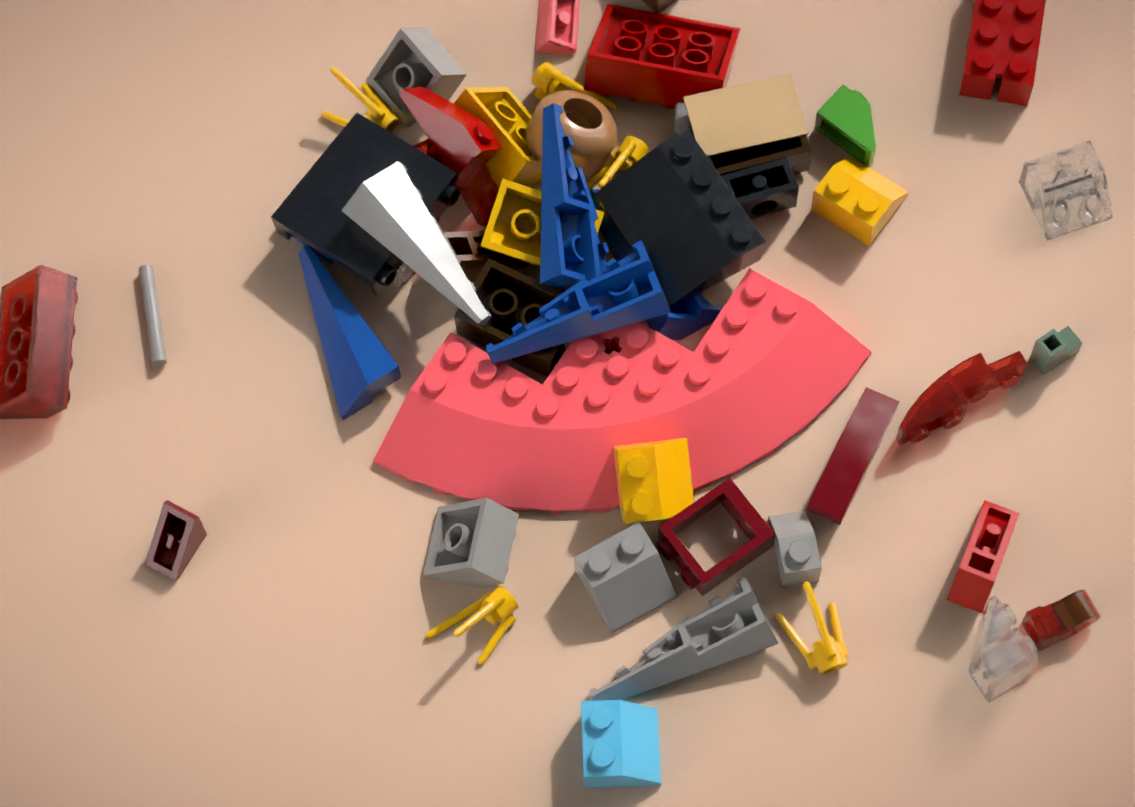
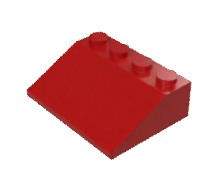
M607 4L587 54L584 90L592 91L602 96L613 95L628 98L633 102L644 101L674 109L677 102H684V96L727 87L740 28Z

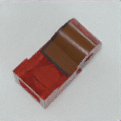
M1079 590L1044 607L1038 606L1027 611L1021 623L1036 650L1040 652L1092 625L1101 618V615L1086 590Z

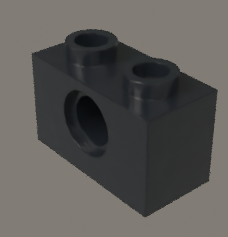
M788 157L721 176L750 219L790 209L797 205L799 186Z

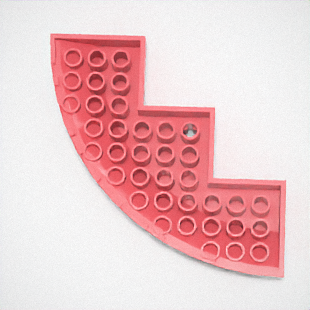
M750 268L694 352L643 323L637 322L572 341L545 382L540 384L502 361L493 364L485 351L450 332L409 390L373 459V463L414 484L418 482L432 487L434 491L448 495L449 493L466 498L468 501L488 498L510 510L529 512V509L550 511L551 514H561V511H583V513L611 511V508L620 507L613 446L687 438L693 492L710 486L713 481L727 475L733 476L738 474L740 469L756 460L760 461L777 451L789 438L795 434L798 435L807 428V424L813 421L820 413H823L832 404L833 399L843 389L845 390L872 352L812 302Z

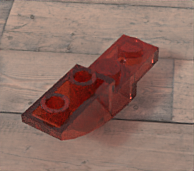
M1018 351L990 364H987L982 354L978 353L948 370L934 381L908 410L898 429L896 437L898 444L901 445L908 441L918 443L927 438L933 430L942 426L944 429H950L958 425L965 416L969 404L968 401L970 403L977 402L986 397L989 391L1001 386L1002 389H1007L1017 384L1021 380L1027 364L1022 353Z

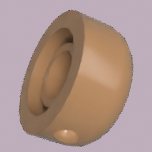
M563 90L547 95L542 101H538L534 105L533 115L527 125L525 137L530 151L541 163L543 108L555 103L562 106L563 113L560 114V121L565 136H572L574 146L570 148L575 167H582L585 178L594 176L603 167H608L613 159L611 153L615 148L618 136L617 126L612 114L600 101L583 92Z

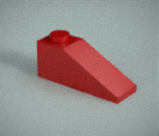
M424 86L402 89L398 93L447 166L457 172L458 177L475 174L501 149L494 138V132L483 120Z
M984 500L946 600L983 613L1020 513Z

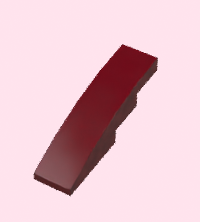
M868 387L865 388L807 505V511L841 525L866 476L867 470L900 401Z

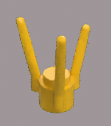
M548 62L541 64L532 76L531 82L538 88L534 96L541 101L547 95L563 91L568 86L578 92L592 96L611 109H617L616 103L595 92L584 90V85L569 78Z
M331 67L330 72L368 108L364 117L393 134L399 124L397 115L386 107L366 83H362L361 88L368 97L337 68ZM326 111L321 113L323 118L343 127L349 122Z
M625 137L620 147L615 148L613 151L611 164L608 167H603L599 173L587 181L588 188L590 189L602 176L603 178L599 181L598 187H604L618 169L624 172L649 152L647 145L636 137Z
M806 581L803 583V588L821 636V640L812 644L814 651L811 652L781 613H776L775 618L805 657L810 670L818 668L820 675H825L845 667L848 664L846 657L849 654L844 645L836 604L833 602L829 603L833 638V636H829L811 585Z
M498 586L491 593H485L478 601L428 631L426 638H433L474 612L476 613L453 631L455 637H459L482 618H485L492 625L500 622L499 627L478 658V663L482 665L492 653L507 628L516 621L512 614L519 608V605L508 590Z

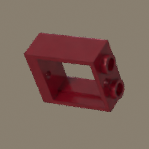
M728 478L658 527L659 541L657 546L668 561L673 559L681 568L679 574L684 583L691 590L696 588L703 596L774 546L775 533L733 480ZM721 503L750 541L705 572L677 537L676 533Z

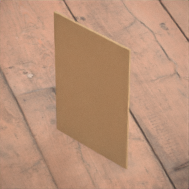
M790 74L683 97L695 140L706 156L808 134Z

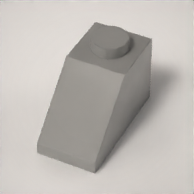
M800 511L769 516L770 528L775 533L774 550L782 588L803 585L806 581L810 584L818 583L822 566L815 532L806 512Z

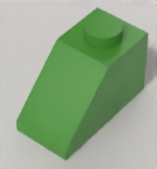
M843 84L817 111L814 129L857 161L870 167L873 164L876 150L871 105L863 94L856 90H851Z

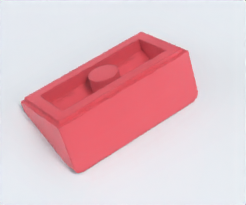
M539 0L535 43L536 52L552 54H575L577 52L580 0Z

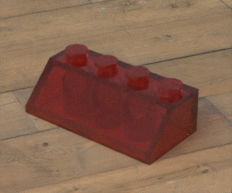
M40 264L2 287L0 303V419L49 418L67 409L71 396L69 377L73 366V358L71 356L72 339L76 331L74 324L75 306L78 301L76 276Z

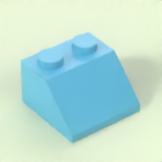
M623 700L581 701L584 788L661 785L658 709Z

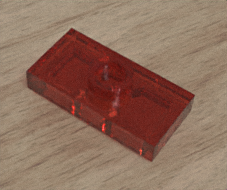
M473 156L455 182V185L478 225L487 227L499 188L484 160Z

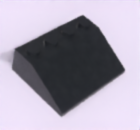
M689 130L655 147L595 193V198L632 252V245L642 240L670 309L761 259L766 241Z

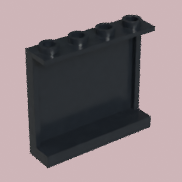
M356 112L274 212L271 219L278 234L288 240L292 235L368 282L373 294L378 295L384 287L392 284L396 278L397 270L404 262L341 211L365 180L398 161L408 170L406 172L414 186L419 189L423 196L424 204L438 223L440 216L447 207H452L457 202L462 188L457 172Z

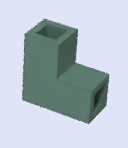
M1069 326L1060 332L1052 329L1035 341L1029 359L1044 375L1078 353L1082 342Z

